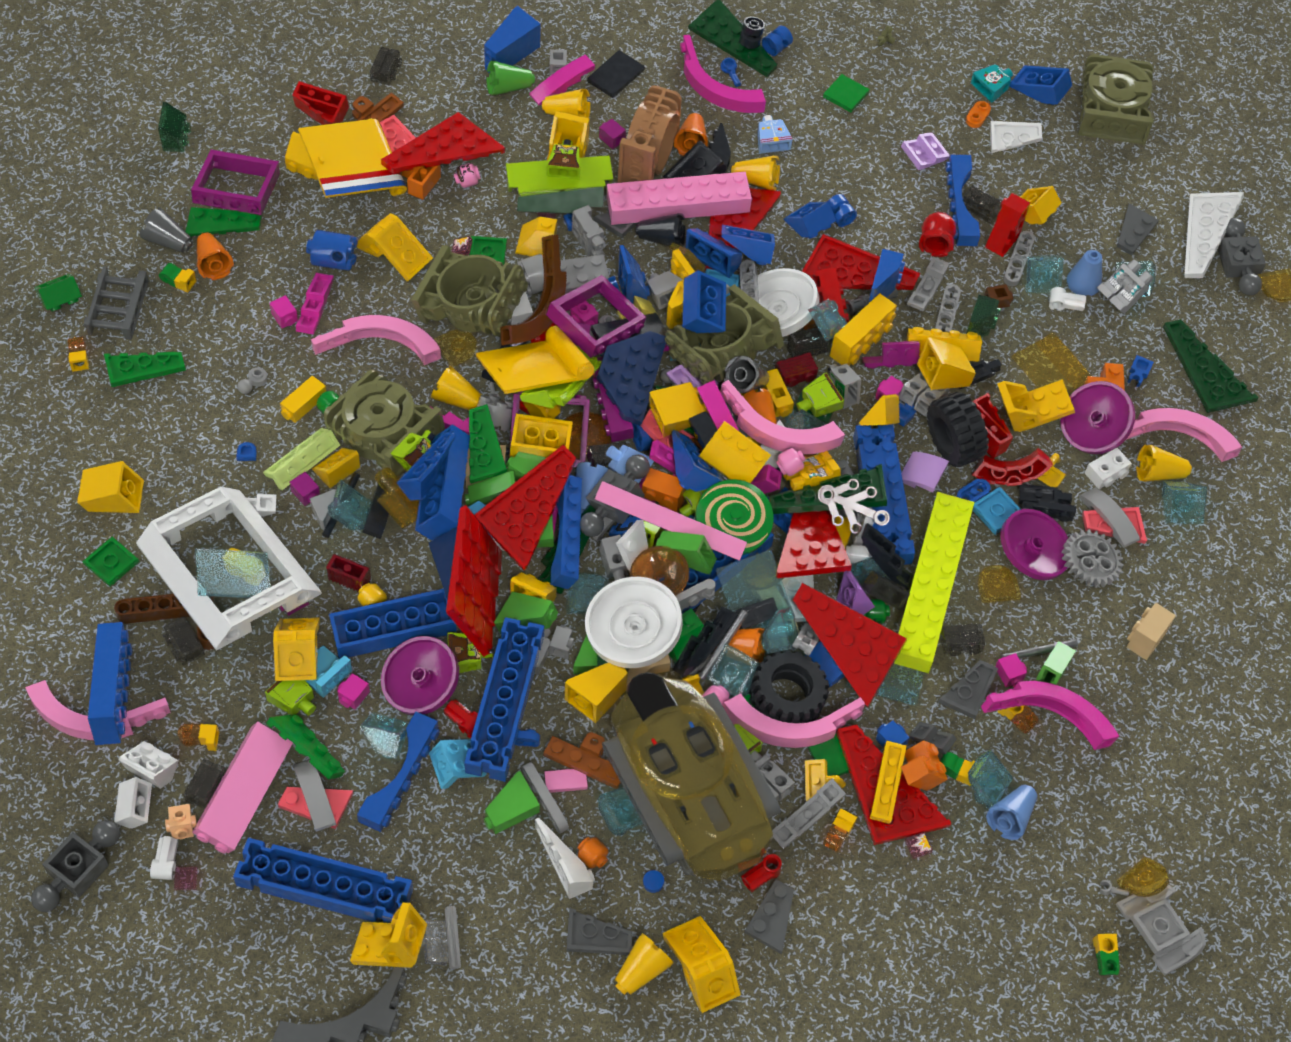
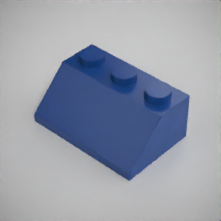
M698 228L687 230L685 253L730 278L741 264L742 253Z
M699 270L684 278L683 328L695 333L725 332L726 282Z

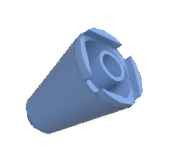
M1088 250L1068 273L1067 283L1071 291L1075 294L1091 296L1099 292L1097 287L1102 283V255L1098 251Z
M581 462L577 465L576 477L582 478L581 515L586 507L590 505L586 497L608 471V468L597 464V467H592L590 462Z
M1021 785L990 807L986 818L993 831L996 829L1003 833L1001 837L1005 839L1018 840L1025 833L1037 800L1035 789L1028 785Z

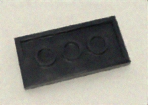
M655 312L646 314L644 327L639 333H634L629 338L648 331L666 336L667 330ZM625 318L591 326L590 330L597 340L629 322V320Z

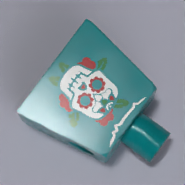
M994 64L973 72L971 84L992 103L1009 89L1013 72L1009 68L1002 70L998 65Z

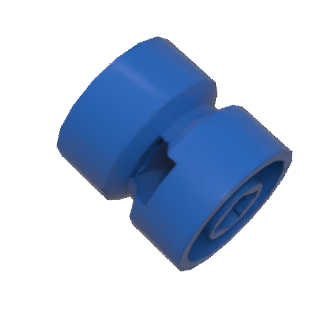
M778 26L762 39V47L771 56H776L793 42L792 34L785 26Z
M837 194L827 201L831 206L837 220L835 222L839 227L849 225L856 219L857 212L843 194Z

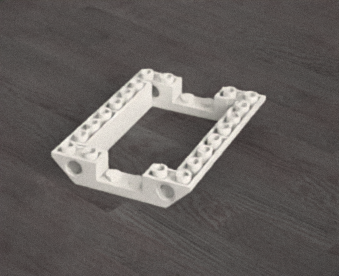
M219 487L151 521L136 542L139 549L216 651L252 632L250 622L282 605L285 611L289 612L322 594L320 589L240 490ZM233 512L285 580L221 613L169 545H173L181 540V529L208 515H211L215 522H218Z

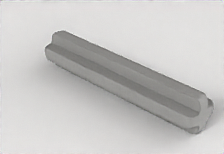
M447 906L445 907L449 968L459 969L461 967L456 907Z

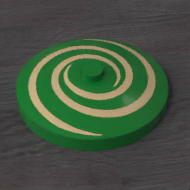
M730 479L712 485L703 493L696 508V521L747 542L742 555L752 553L760 548L767 540L773 527V510L768 498L755 485L742 480Z

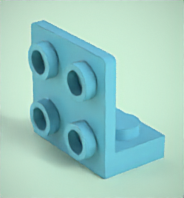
M322 646L318 649L317 680L305 681L324 698L352 671L351 661L345 655L339 659L325 646Z
M471 739L440 740L429 752L441 789L449 788L458 778L484 777L487 774L482 772V776L465 773L464 762L468 748H471Z

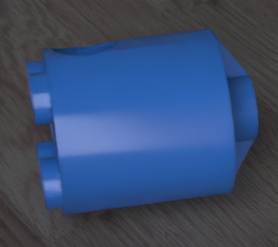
M316 230L313 240L308 239L306 253L310 254L313 266L349 271L356 262L357 255L354 254V248L357 247L358 238L348 234Z

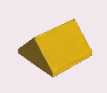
M897 394L882 396L859 424L889 425L900 423L899 396Z
M341 448L313 467L312 470L331 488L360 468L359 454L357 450Z

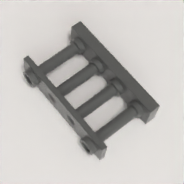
M103 266L101 273L97 277L98 284L88 317L84 319V327L87 329L88 335H92L94 327L120 330L123 332L125 339L132 340L149 283L147 272L139 270L138 276L134 279L109 276L107 267ZM108 283L134 287L133 292L130 293L105 291ZM103 298L128 300L130 302L126 308L101 305ZM101 312L125 315V320L120 323L97 320L98 313Z

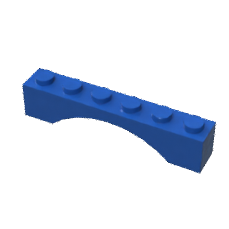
M950 155L949 162H946L945 170L949 172V175H947V185H950L948 198L952 199V202H950V212H953L952 218L956 223V234L954 237L956 239V246H978L980 239L979 222L969 213L962 198V188L970 179L972 172L971 155Z
M572 475L569 476L556 504L559 512V537L551 566L550 585L569 589L579 579L582 478Z
M415 712L406 727L408 751L402 769L385 788L365 799L357 814L359 823L381 832L383 827H388L393 809L397 810L402 800L400 797L403 791L407 792L410 788L412 775H417L421 767V759L427 757L431 741H436L440 733L438 721L421 713Z

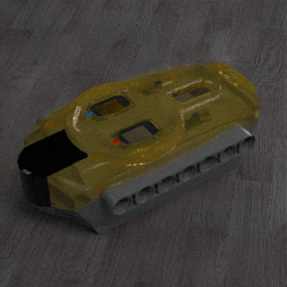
M648 672L636 675L629 682L627 693L611 713L615 737L602 742V746L666 866L678 862L685 875L722 881L759 863L773 838L768 818L781 813V809L717 695L711 693L702 697L685 680L665 678Z

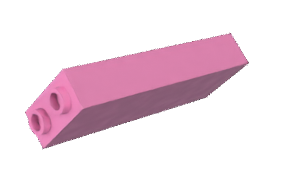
M256 722L251 726L192 832L197 835L196 838L198 840L213 844L217 851L224 854L235 850L293 742L288 739L284 740L278 733L260 722Z

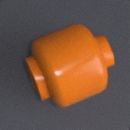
M587 837L579 844L577 848L579 850L578 857L588 868H601L607 863L608 859L606 857L609 850L597 837Z

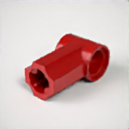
M456 699L451 700L444 709V714L458 725L463 734L466 733L467 737L471 738L478 713L469 711Z
M775 854L767 855L761 863L741 876L744 885L753 892L770 879L777 878L781 872L782 861ZM775 864L777 868L771 870L767 867V865Z

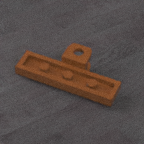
M392 92L375 106L368 98L360 96L352 103L354 108L352 115L357 119L356 121L372 118L377 119L380 123L403 108L404 102Z
M590 732L585 736L580 748L552 736L543 753L544 757L577 770L617 790L621 784L611 763L601 758L604 752L602 742L605 741L604 737Z

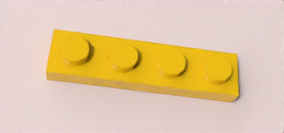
M890 741L885 743L870 819L888 824L892 821L906 745Z

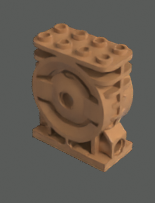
M655 85L649 88L644 101L641 102L636 110L627 139L622 138L620 141L618 183L653 180L654 174L660 175L664 170L674 146V137L680 125L682 98L678 92Z

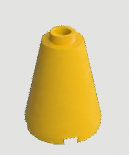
M579 89L546 96L545 100L542 101V109L545 110L546 114L553 116L557 111L589 118L591 104L587 102V97H590L587 89Z
M773 155L736 162L735 165H732L731 173L746 172L748 184L775 191L777 188L774 187V184L779 183L780 165L776 164V160L779 161V157Z
M449 366L438 380V390H433L431 398L469 411L477 407L482 394L452 366Z
M1144 445L1137 457V461H1140V468L1136 467L1137 477L1140 481L1144 482L1184 479L1190 475L1192 470L1188 460L1153 445Z
M642 933L615 978L617 984L615 987L622 994L625 995L628 992L631 995L671 967L673 961L651 939Z

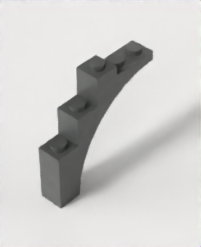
M394 967L388 981L379 993L365 1006L348 1016L319 1024H295L280 1020L272 1042H365L367 1037L365 1030L390 1038L392 1032H397L400 1024L397 1011L393 1009H396L399 1002L398 991L400 988H404L407 981L404 967Z

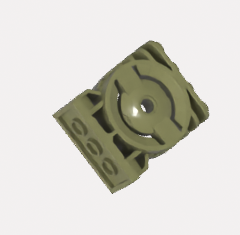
M1097 54L1088 56L1082 75L1083 96L1078 135L1145 145L1153 125V117H1151V112L1147 110L1153 89V65L1147 61Z
M442 245L411 300L422 323L427 324L429 320L439 321L447 317L454 327L462 331H483L485 334L492 332L494 336H500V327L506 326L507 322L512 318L514 309L519 305L520 298L528 288V282L520 265L512 267V264L507 262L503 265L502 262L485 255L464 256L450 251L449 246Z
M735 284L729 287L730 295L726 297L725 332L695 333L683 328L681 325H677L674 327L675 333L671 330L665 333V341L669 346L668 353L673 360L676 359L680 365L688 369L694 378L697 377L701 380L703 385L714 379L722 382L724 377H726L725 367L734 357L748 356L754 360L757 350H766L772 345L777 349L784 346L779 319Z
M376 370L367 371L359 381L354 383L348 391L339 396L337 401L324 411L326 429L331 430L338 440H343L346 445H350L353 450H357L360 456L376 460V464L386 470L389 478L394 481L406 470L390 453L410 433L422 436L426 430H429L437 436L445 430L442 409L437 406L432 409L426 404L415 405L411 394L406 388L395 382L387 381V378L379 375Z

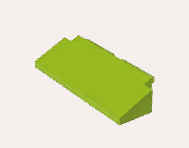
M609 155L580 158V180L548 177V160L506 163L508 192H512V188H518V195L520 197L594 187L605 188V181H608L609 184L613 182Z
M577 346L579 350L586 356V358L592 363L595 372L600 367L601 361H598L596 357L590 358L579 346ZM588 379L525 390L520 395V398L523 402L552 409L556 405L565 406Z

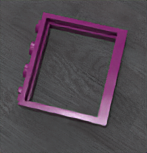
M211 149L191 188L192 203L262 215L280 175L279 161ZM213 168L266 177L257 197L204 188Z
M603 275L551 302L546 314L590 358L599 353L603 354L608 345L628 339L634 333H639L644 327L646 316ZM600 293L629 322L595 340L566 311Z
M524 391L514 394L510 448L516 413L519 414L520 395ZM575 395V398H572L567 403V405L584 406L580 460H576L575 468H577L578 463L586 462L590 399H586V396Z

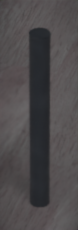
M354 472L322 533L323 537H330L360 478L358 473Z

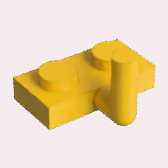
M1054 453L1050 457L1053 466L1037 478L1049 487H1059L1066 476L1065 473L1054 467L1056 463L1060 462L1059 454Z
M825 759L805 761L806 802L832 778L841 788L846 786V782L838 775L827 776V760Z

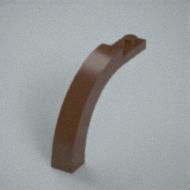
M558 235L542 237L544 286L538 306L520 324L500 327L501 346L534 339L546 331L553 323L546 315L549 305L554 300L565 295L567 272L561 271Z

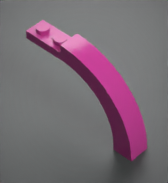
M690 34L683 35V42L680 43L681 52L685 53L684 74L689 84L699 95L719 107L744 113H761L765 111L766 100L762 89H736L723 85L711 78L699 64Z
M659 440L652 442L649 458L671 471L673 476H676L674 450ZM767 464L761 468L751 484L759 488L764 494L780 489L782 472Z
M1018 682L1013 689H1009L1004 693H991L986 697V701L981 706L984 713L1023 705L1038 706L1051 710L1073 723L1085 735L1094 750L1111 746L1119 737L1108 719L1090 702L1064 687L1047 682Z

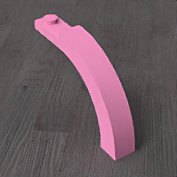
M366 315L342 321V328L311 339L315 355L353 340L379 337L391 339L407 346L417 354L424 365L441 359L440 347L429 334L408 321L391 316Z
M729 380L722 383L720 393L724 401L732 408L733 413L738 415L736 424L757 442L782 452L789 448H794L796 451L800 450L802 454L821 453L842 444L845 434L834 421L814 429L802 430L782 427L758 414Z
M1158 408L1140 412L1127 438L1156 430H1171L1185 433L1206 444L1218 456L1221 462L1237 457L1242 448L1237 439L1215 421L1195 412L1175 408Z
M46 680L25 687L37 712L51 726L70 736L94 740L88 716L76 713L58 702L52 695ZM166 698L127 711V717L123 718L125 734L121 738L133 735L131 727L143 726L147 721L162 719L168 713H171Z
M741 693L723 704L733 725L739 724L763 743L789 748L813 746L834 738L836 730L843 727L848 720L859 718L865 706L864 701L860 697L822 719L808 723H787L760 713L746 701Z

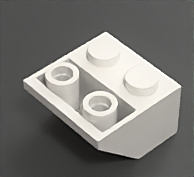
M145 741L119 758V761L127 770L160 789L172 781L178 760L171 757L170 754L155 748L152 744Z

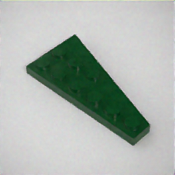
M716 0L689 24L688 29L765 77H768L777 69L778 64L761 45L758 48L749 49L740 44L739 39L743 25L721 0Z
M1181 319L1164 323L1163 328L1207 413L1257 402L1259 397L1255 393L1252 394L1247 389V385L1244 382H1240L1234 376V372L1216 354H1212L1208 350V346L1204 342L1201 343L1195 337V333Z
M882 464L876 465L875 469L869 471L866 468L859 470V473L855 475L844 474L820 481V485L811 487L806 485L803 486V490L796 492L789 490L769 496L773 514L829 510L828 505L823 504L818 499L819 489L824 485H831L835 488L847 483L850 479L858 480L859 487L856 490L849 489L838 494L839 496L847 498L864 491L869 486H873L877 490V495L856 503L868 508L887 506ZM855 481L849 483L851 488H855L857 485ZM872 488L868 489V495H874V490ZM825 491L824 497L827 499L830 498L831 493L829 491ZM835 502L837 510L844 509L842 505Z

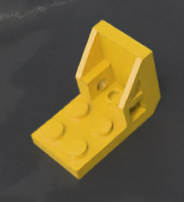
M556 111L547 160L550 157L553 146L555 144L562 145V141L565 139L571 140L573 142L572 146L579 147L580 158L585 157L589 143L590 119Z
M391 213L358 240L357 248L375 257H380L384 254L406 281H409L433 259L399 217Z
M679 249L672 251L670 272L683 280L677 283L668 302L666 325L669 329L683 324L684 278L695 272Z
M1063 379L1029 392L1026 386L1008 381L997 383L1014 431H1026L1075 413Z
M320 617L279 619L273 637L275 681L317 680V632L320 627Z
M402 903L394 913L391 923L362 922L350 959L353 965L413 967L418 958L427 923L411 903Z
M701 916L662 933L665 942L681 962L686 981L702 1013L741 995L734 964L729 952Z

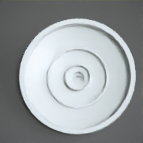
M787 268L774 269L757 275L759 304L779 319L782 337L800 330L814 317L819 307L820 298L816 284L809 275L799 270Z
M645 577L622 578L606 585L594 596L585 616V629L593 650L606 662L623 668L645 667L663 659L677 644L683 626L681 608L675 595L662 583Z

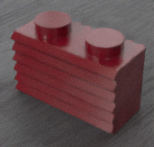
M810 352L777 361L775 364V369H778L786 387H794L798 383L804 381L811 382L817 378L818 367Z
M333 554L326 566L329 581L332 580L336 584L339 583V585L346 586V588L349 587L353 591L356 590L358 592L363 585L371 580L370 568L336 554Z

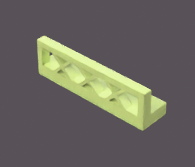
M320 428L263 473L266 477L272 478L278 488L283 490L290 485L289 482L303 472H307L338 448L340 444L331 430Z

